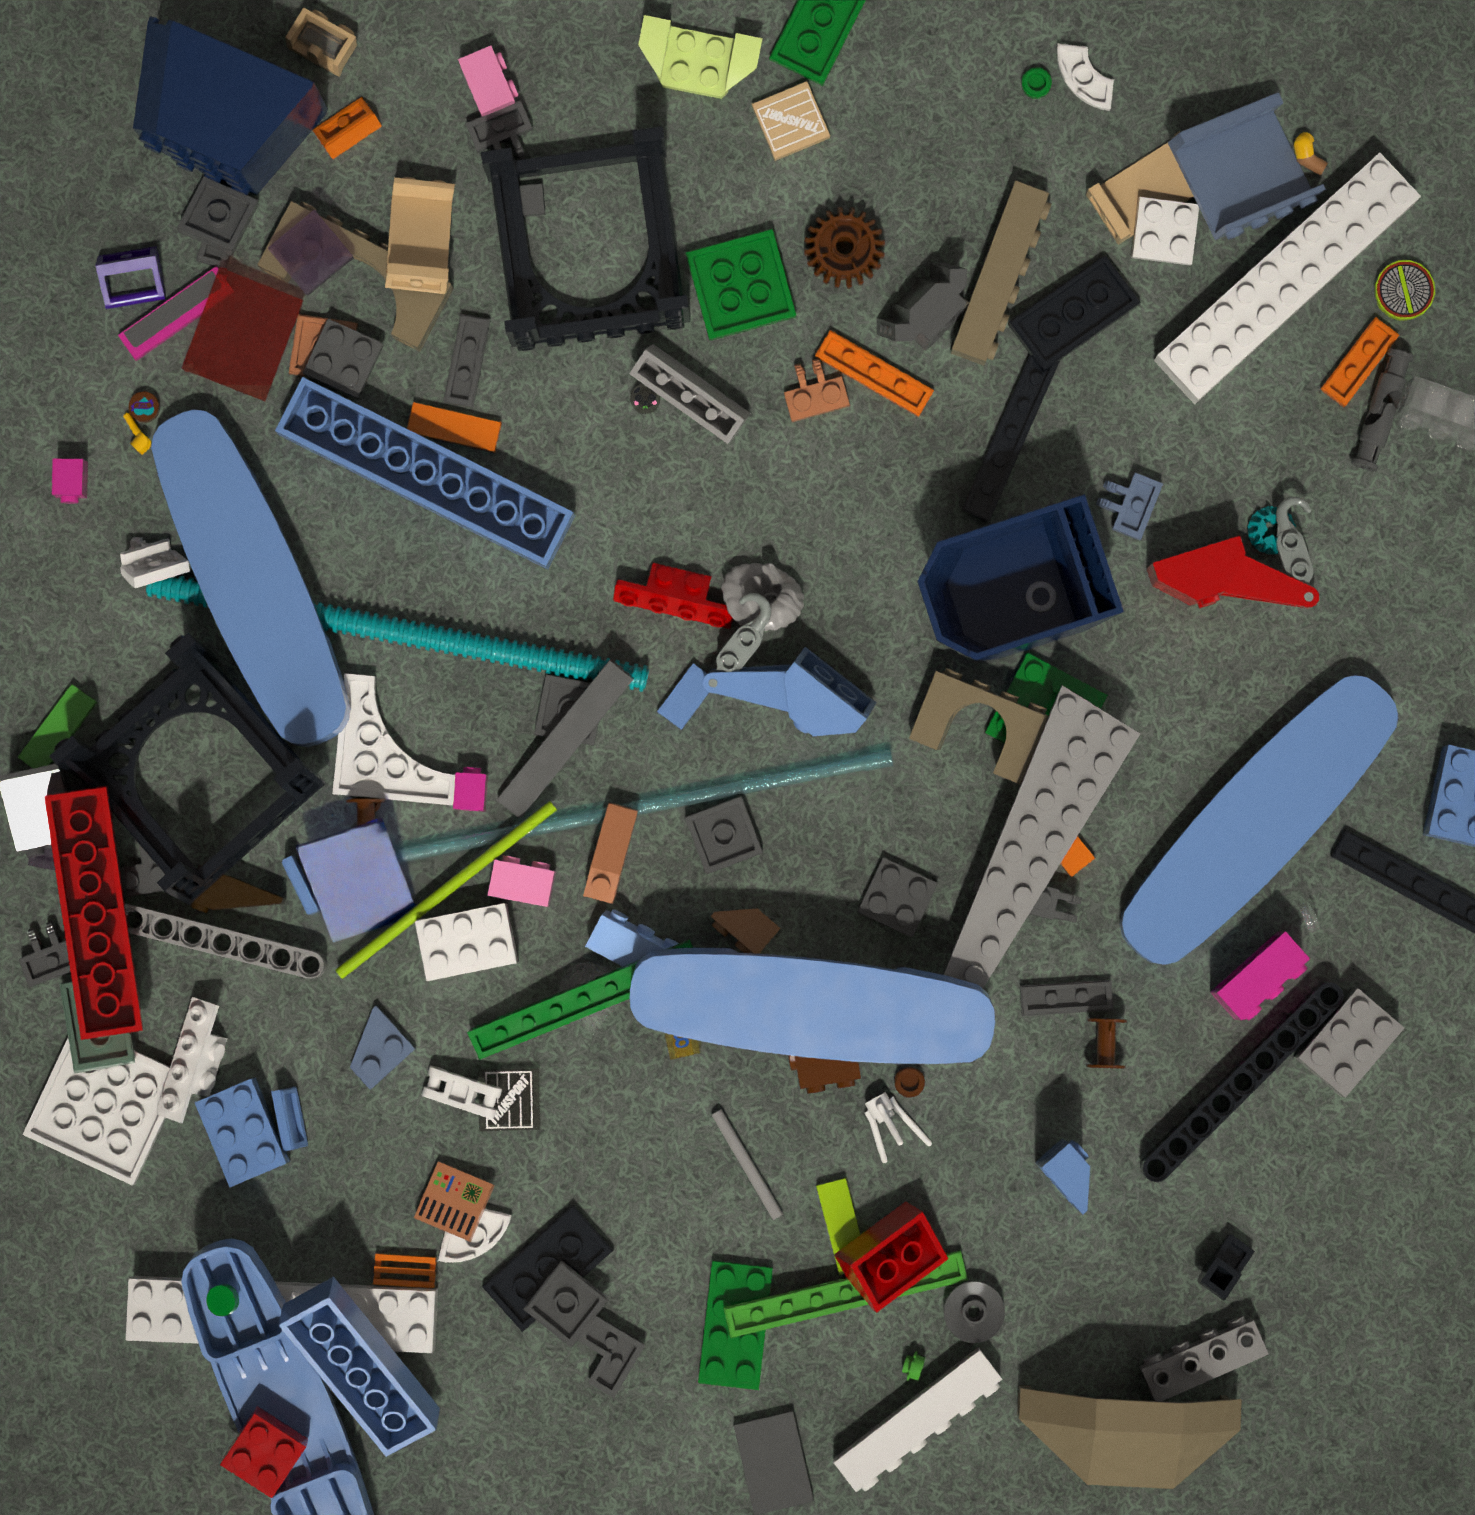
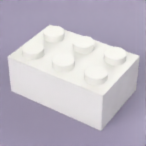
M507 903L415 921L426 981L519 963Z

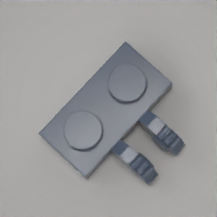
M1134 473L1128 488L1105 481L1103 487L1111 493L1125 496L1122 505H1118L1108 499L1098 498L1096 505L1118 513L1112 530L1140 541L1163 483L1138 473Z

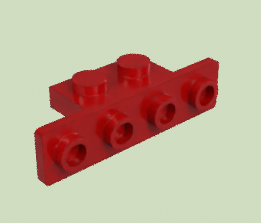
M653 563L647 586L623 580L616 581L613 601L625 606L639 607L651 610L654 613H664L688 621L693 620L710 624L718 628L730 629L733 619L726 605L706 600L712 576Z

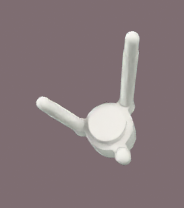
M885 1092L865 1103L868 1109L865 1115L870 1122L882 1163L887 1162V1157L876 1119L879 1124L882 1122L886 1123L898 1145L903 1144V1140L891 1120V1117L895 1115L893 1110L927 1146L932 1145L931 1140L898 1105L894 1096L889 1099Z

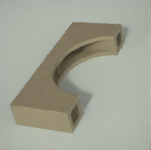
M291 201L257 264L262 271L288 284L291 277L307 263L319 258L341 256L366 263L386 279L388 245L381 242L377 246L369 242L370 237L357 229L350 232L342 228L344 223L330 215H327L325 219L315 214L317 209L303 201L299 205ZM447 282L445 294L392 289L396 301V321L391 335L395 340L419 352L422 350L453 291V286L449 282Z

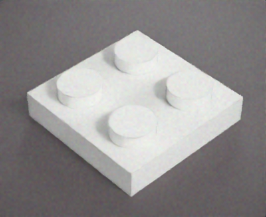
M1139 197L1131 258L1192 265L1199 213L1198 204Z

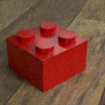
M256 1406L224 1454L220 1466L268 1497L273 1498L307 1447L308 1438Z

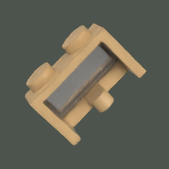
M306 8L302 9L285 37L288 49L340 77L345 64L357 46L356 36H354V32L342 24L336 26L329 22L323 13L317 10L311 12Z

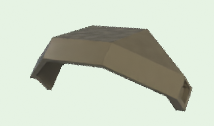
M1019 1385L1017 1416L1087 1485L1174 1489L1241 1430L1242 1399H1229L1226 1395H1220V1400L1181 1403L1099 1399L1035 1390L1030 1385Z

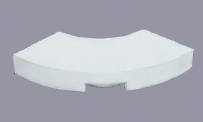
M1058 43L1057 62L1060 73L1069 89L1085 103L1098 109L1110 111L1114 80L1102 76L1093 68L1088 58V47Z
M485 1209L471 1242L445 1231L438 1261L463 1262L484 1254L503 1236L512 1215Z

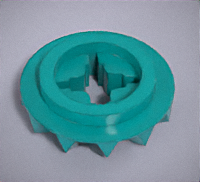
M1267 506L1258 510L1251 517L1248 524V537L1251 544L1258 551L1265 554H1279L1276 547L1277 538L1274 535L1262 538L1268 529L1265 521L1271 525L1277 523L1276 511L1278 507ZM1287 512L1289 521L1296 528L1292 515Z

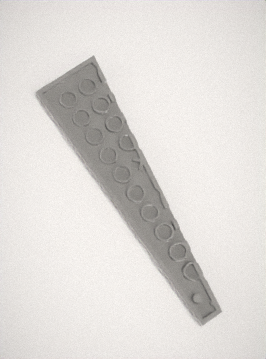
M1062 685L943 973L946 976L978 984L981 988H984L1140 736L1139 732Z

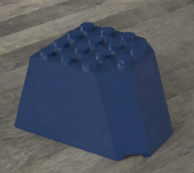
M150 16L147 24L133 129L139 136L138 140L144 143L145 148L158 154L162 152L177 162L176 165L184 170L193 172L194 168L204 173L203 177L217 183L223 180L231 185V189L248 195L249 192L257 195L326 115L328 108L315 83L180 23L168 20L166 25L159 24V19Z
M1085 494L937 542L917 581L936 641L974 660L1001 659L1084 632L1124 612ZM1036 582L1050 584L1056 593L1054 605L1044 612L1031 609L1026 601L1028 588ZM1037 588L1033 591L1032 600L1035 604L1042 606L1049 602L1050 594L1045 588Z

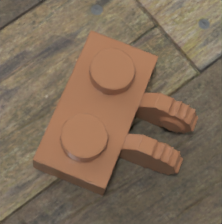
M819 358L812 360L813 372L816 374L818 381L816 384L807 386L805 371L801 363L794 365L800 388L784 392L791 422L850 407L842 376L825 381Z

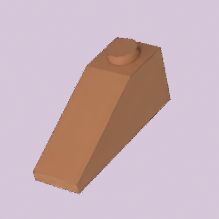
M608 803L583 896L613 904L617 895L638 810Z

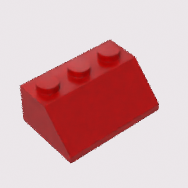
M908 1202L901 1204L834 1254L847 1279L876 1313L948 1260L923 1211Z

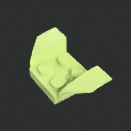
M644 15L638 45L658 76V80L663 88L722 99L729 89L757 68L763 38L736 33L735 39L672 27L671 20Z

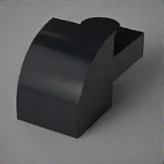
M1228 1234L1211 1260L1203 1267L1197 1282L1221 1300H1226L1242 1276L1241 1272L1255 1251L1232 1234Z

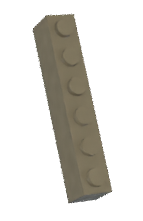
M1015 180L951 354L983 366L987 359H994L999 343L994 342L997 331L1004 332L1010 316L1004 314L1007 304L1015 303L1020 287L1015 286L1018 275L1025 276L1031 260L1025 258L1029 247H1036L1041 231L1036 230L1039 219L1046 221L1052 203L1046 202L1049 195L1048 192Z

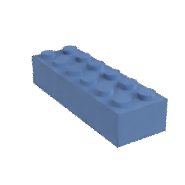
M334 1277L283 1304L278 1326L386 1457L437 1429L439 1406Z

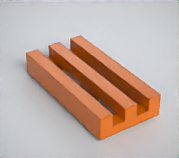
M376 1253L373 1285L435 1288L437 1257ZM382 1261L430 1263V1269L381 1266ZM381 1273L429 1276V1281L381 1278Z

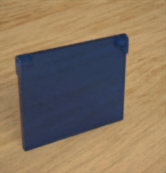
M383 818L366 822V824L296 846L332 942L393 924L416 906Z

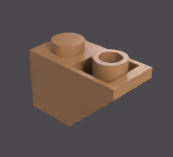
M759 909L719 911L711 915L715 920L712 926L725 937L728 933L732 934L738 940L735 946L743 953L753 952L754 954H759L781 929Z

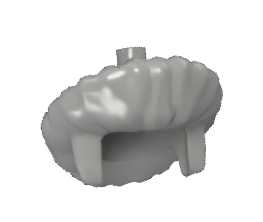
M745 563L735 566L725 575L721 586L727 610L740 626L757 618L761 611L759 604L755 601H747L743 605L739 604V600L749 593H758L764 596L771 606V617L764 631H775L780 627H787L788 624L795 622L804 607V594L800 585L796 583L793 577L775 567L772 563Z

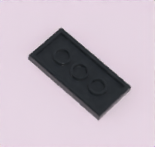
M1104 255L1010 320L1008 326L1042 372H1044L1135 309L1141 302L1108 257Z
M573 1204L482 1287L523 1332L536 1321L535 1318L524 1310L525 1306L560 1261H564L584 1278L614 1250Z

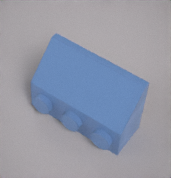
M1061 1139L1035 1163L1072 1206L1083 1215L1088 1210L1090 1166L1085 1160L1089 1156L1075 1141L1067 1142Z

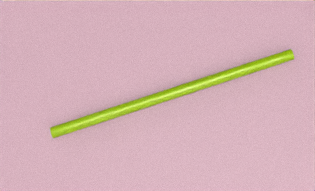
M549 801L336 968L335 971L340 978L343 979L415 923V921L556 812L557 809L553 803Z

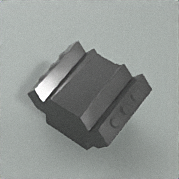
M946 262L930 263V277H916V283L897 303H890L891 317L876 318L877 335L893 341L914 340L925 351L928 350L967 310L966 306L969 302L960 294L967 286V269Z

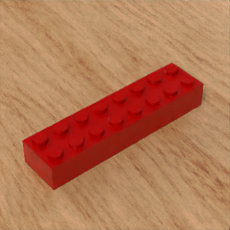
M107 786L46 794L44 800L80 1038L85 1040L143 1031Z

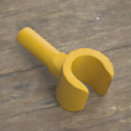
M126 413L123 417L132 433L136 436L130 444L143 455L151 447L152 443L138 428L131 414Z

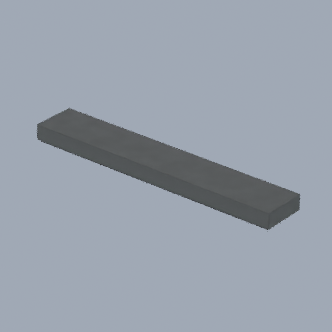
M610 659L500 794L497 801L518 818H521L625 691L634 677Z

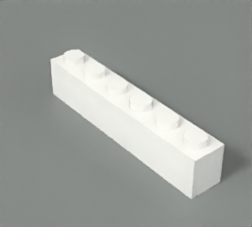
M977 1347L833 1459L834 1464L855 1492L861 1488L867 1491L879 1481L877 1476L884 1470L890 1473L903 1463L901 1457L911 1451L914 1454L927 1444L925 1439L934 1432L939 1435L949 1428L952 1424L949 1421L958 1413L964 1416L976 1406L974 1403L976 1399L982 1395L987 1398L1000 1388L998 1382L1002 1380L1001 1376L979 1347Z

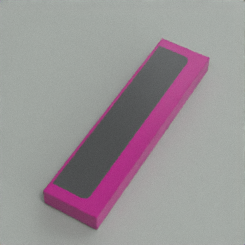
M216 266L121 332L118 336L137 361L234 293V290Z

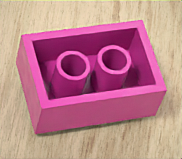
M1286 931L1276 932L1210 993L1234 1020L1242 1021L1247 1019L1249 1021L1262 1010L1259 1005L1265 999L1273 1000L1285 989L1282 984L1286 980L1292 978L1295 980L1307 970L1308 967L1305 963L1310 958Z

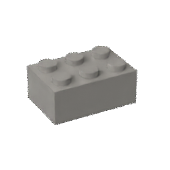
M1352 988L1343 998L1341 1005L1318 1027L1295 1054L1294 1058L1336 1094L1346 1098L1403 1031L1404 1027L1359 988Z

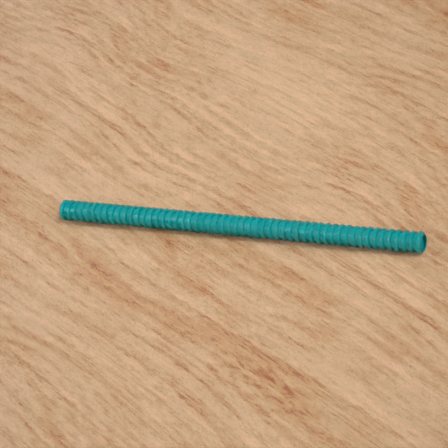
M174 576L146 585L148 597L156 595L158 599L166 597L168 601H171L173 598L178 603L184 600L185 604L193 602L195 606L203 604L204 608H208L200 586L194 578L190 577L186 580L184 576L179 578ZM321 602L315 605L324 631L332 629L334 633H337L339 630L344 635L350 632L351 636L355 637L357 634H360L361 638L370 636V640L379 638L380 642H384L386 639L391 644L396 641L401 646L403 643H406L407 647L416 645L417 649L425 647L427 651H430L432 648L437 653L443 650L444 654L453 652L454 656L462 654L463 658H467L469 655L474 660L479 657L484 662L486 659H489L491 663L499 661L500 665L509 663L510 667H513L515 664L520 669L526 666L528 670L536 668L537 672L546 670V674H550L552 671L555 672L556 676H560V673H562L567 678L572 675L577 680L579 677H583V681H588V679L593 681L610 660V658H606V661L601 660V656H597L595 659L590 654L585 657L580 652L578 655H574L573 651L564 653V649L555 651L554 647L548 650L544 645L541 648H538L536 644L528 646L527 642L518 644L517 640H514L512 643L507 638H504V641H502L497 636L494 639H491L490 635L481 637V633L472 635L471 631H467L465 634L461 629L455 632L450 627L448 630H445L444 626L435 628L434 624L426 626L424 622H421L419 625L414 620L408 623L407 619L404 618L402 621H398L397 617L389 619L388 615L379 617L378 613L372 616L367 611L362 614L360 610L352 612L351 608L342 610L341 606L333 608L331 604H328L326 607ZM616 660L615 663L634 677L633 681L629 684V689L639 688V692H643L646 688L649 674L648 666L644 665L642 668L637 663L631 666L629 662L625 661L624 664H621L620 660Z

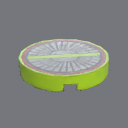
M1398 260L1387 265L1378 275L1374 285L1376 303L1379 309L1390 318L1399 321L1412 320L1423 315L1432 305L1435 296V282L1430 272L1420 263L1411 260Z

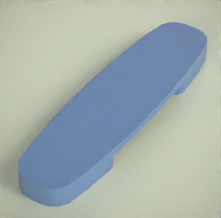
M201 410L182 412L158 427L153 435L151 449L158 477L188 561L231 654L261 708L279 735L297 746L310 747L319 745L334 738L343 731L349 721L351 711L344 680L330 639L324 632L312 597L283 532L261 491L257 478L239 447L222 422L215 416Z
M1357 675L1345 677L1314 698L1289 720L1221 788L1193 819L1169 850L1162 855L1139 885L1122 911L1119 925L1122 937L1128 945L1150 963L1162 965L1175 963L1203 943L1255 896L1327 820L1390 738L1397 726L1398 712L1396 704L1389 694L1376 682L1367 677Z
M730 948L653 950L643 955L635 965L630 988L631 1011L636 1020L646 1028L718 1045L807 1058L895 1064L972 1062L982 1057L990 1048L995 1026L993 1003L988 993L978 984L907 967L889 969L818 958L738 953Z
M230 1238L201 1248L194 1253L185 1267L181 1283L202 1355L212 1365L218 1385L238 1433L256 1406L308 1438L307 1447L273 1498H270L271 1513L273 1515H374L348 1435L326 1383L278 1326L282 1307L286 1301L268 1269L254 1248L241 1240ZM221 1284L233 1286L239 1295L237 1309L226 1316L214 1315L210 1312L206 1303L209 1290Z

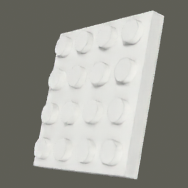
M67 1038L23 1135L133 1186L136 1184L166 1119L163 1116L157 1115L156 1111L170 1066L133 1050L135 1063L74 1074L69 1039Z

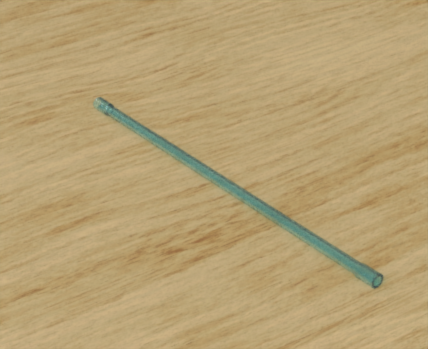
M890 748L864 753L856 757L617 805L638 810V816L863 770L870 771L893 766ZM608 806L547 818L521 839L603 823ZM519 824L386 851L378 850L354 856L357 872L361 873L381 869L388 865L493 845Z

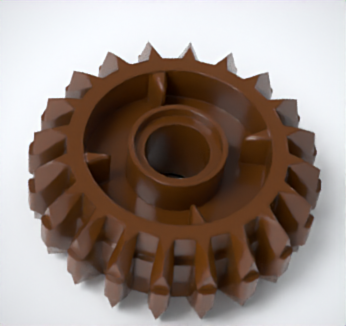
M838 207L836 217L833 216L830 210L826 211L828 221L818 216L816 223L820 228L810 226L808 232L815 237H805L804 240L805 244L813 246L804 250L805 256H814L807 261L808 267L818 265L819 267L814 271V276L819 277L824 272L826 275L824 276L823 283L826 285L830 282L831 277L835 278V288L840 287L841 280H846L847 289H851V279L854 278L859 286L863 285L864 281L861 275L864 274L868 279H872L874 274L869 268L879 270L881 264L875 259H884L885 256L883 251L877 250L885 246V240H875V238L882 234V230L879 228L871 231L876 221L872 218L867 223L863 222L866 217V212L864 211L859 214L858 218L854 217L855 208L850 207L848 215H843V208ZM842 241L849 242L853 250L846 255L840 254L836 249L837 244Z

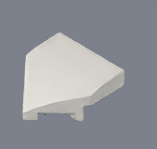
M133 537L130 541L131 547L129 550L120 554L122 563L120 567L121 574L134 588L190 572L189 561L176 550H171L170 539L146 543L140 537Z

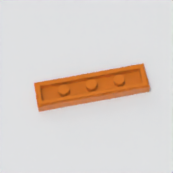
M831 330L815 355L817 359L819 358V360L917 417L920 416L934 392L930 387Z

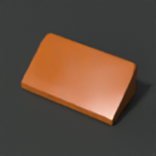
M360 97L314 128L313 132L330 157L334 159L382 127V125L363 97Z

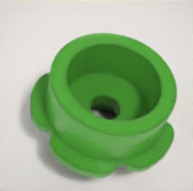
M917 1351L914 1352L913 1356L907 1355L902 1373L907 1374V1381L910 1378L917 1381L920 1379L926 1357L917 1355Z

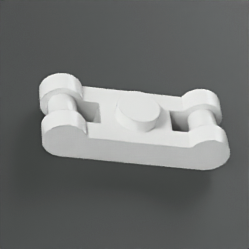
M429 1067L427 1075L430 1078L428 1085L423 1087L421 1094L423 1097L494 1119L497 1110L494 1108L497 1098H500L502 1088L449 1072L440 1067ZM441 1080L446 1082L444 1092L439 1090ZM477 1093L485 1094L482 1104L475 1102Z

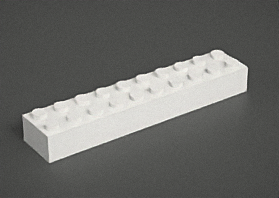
M1378 153L1161 351L1154 361L1183 393L1196 404L1410 209L1421 196L1381 153Z
M133 1276L129 1278L126 1322L127 1341L198 1343L182 1288V1278ZM275 1281L286 1302L321 1284ZM340 1284L394 1352H434L436 1345L438 1288Z

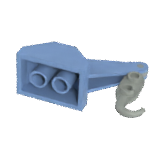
M758 593L744 595L739 600V604L743 605L747 601H755L761 608L760 614L754 620L740 626L719 652L716 659L717 669L710 670L703 678L704 689L709 693L789 712V718L793 720L794 726L801 732L810 733L812 736L856 733L868 718L876 702L808 648L804 647L790 665L743 667L760 646L765 626L771 617V606L764 596Z

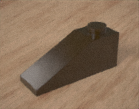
M198 864L197 869H200L203 865ZM224 874L192 902L190 907L207 913L209 908L212 910L282 905L285 904L286 898Z

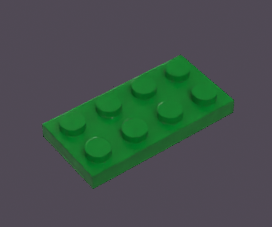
M712 1260L698 1383L759 1390L766 1330L730 1338L723 1307L770 1296L773 1267Z

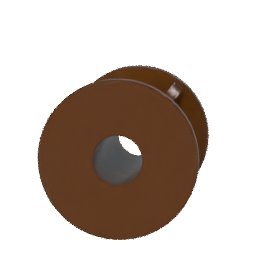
M346 799V803H357V845H346V848H386V845L375 844V812L379 810L381 803H386V799Z
M1087 1018V1021L1098 1022L1097 1064H1086V1067L1126 1069V1065H1115L1116 1022L1127 1023V1020Z

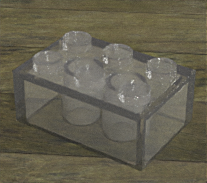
M1417 376L1411 378L1405 384L1393 419L1399 420V425L1403 428L1416 430L1419 427L1428 430L1427 435L1432 438L1445 440L1448 437L1456 440L1458 447L1474 450L1475 396Z

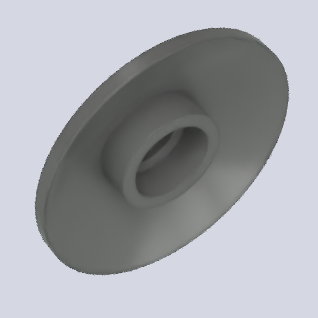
M978 1281L963 1283L954 1288L945 1301L944 1319L951 1333L962 1341L969 1343L987 1341L995 1336L1003 1325L1005 1318L1003 1300L999 1293L988 1284ZM975 1305L979 1307L980 1312L976 1317H971L968 1314L970 1306Z

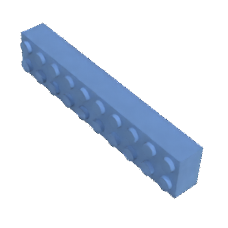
M302 377L275 430L279 436L547 570L575 518L574 512Z

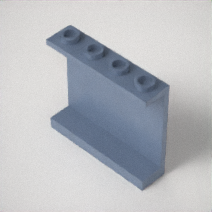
M1279 92L1184 130L1168 142L1215 240L1224 236L1231 240L1243 234V229L1251 226L1253 230L1267 224L1269 222L1268 218L1274 215L1277 219H1281L1293 212L1292 208L1300 205L1301 209L1307 208L1318 202L1317 196L1326 190L1323 184L1311 189L1300 164L1296 160V156L1274 113L1283 104Z

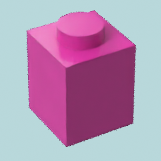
M53 458L52 495L60 498L61 503L77 504L79 503V498H87L88 462L84 459Z
M463 767V773L456 772L453 809L486 811L488 775L481 774V768Z

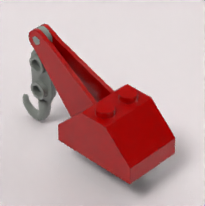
M1297 496L1288 497L1278 505L1276 511L1278 524L1276 547L1285 574L1245 556L1246 552L1241 536H1237L1153 562L1147 568L1151 585L1189 606L1198 604L1199 609L1220 601V595L1310 609L1319 601V592L1310 586L1313 566L1304 538L1289 521L1287 512L1292 505H1300L1306 513H1310L1311 508L1303 498Z

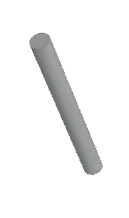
M720 1109L713 1113L711 1116L772 1220L777 1219L783 1215V1212L723 1110Z

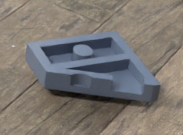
M376 1005L372 1009L350 1068L371 1090L416 1048Z

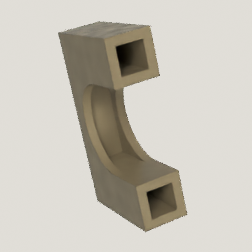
M946 668L944 673L936 671L909 739L935 750H941L951 723L961 709L975 703L989 705L1003 718L1007 733L1004 747L993 773L1021 785L1038 740L1049 716L1045 714L1047 708L1032 702L1029 703L1028 707L1017 703L1019 697L1005 691H1001L999 696L989 691L990 685L975 679L972 684L961 680L963 674Z

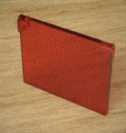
M219 267L181 369L266 401L304 300L228 271L227 268Z

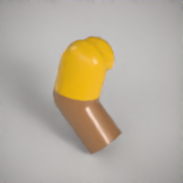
M1308 132L1300 133L1295 138L1293 145L1296 160L1300 165L1321 176L1328 162L1314 155L1313 136Z

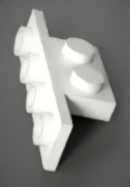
M192 997L156 1111L157 1115L183 1123L191 1095L210 1096L216 1082V1074L220 1061L224 1056L227 1038L211 1034L219 1008L218 1005Z

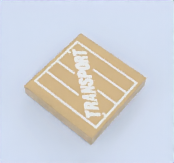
M807 81L752 104L756 118L775 161L830 138L826 124Z

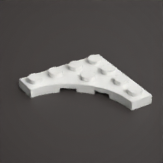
M344 673V685L351 711L347 725L338 734L332 794L453 806L455 775L432 770L413 760L395 743L388 733L377 705L376 677Z

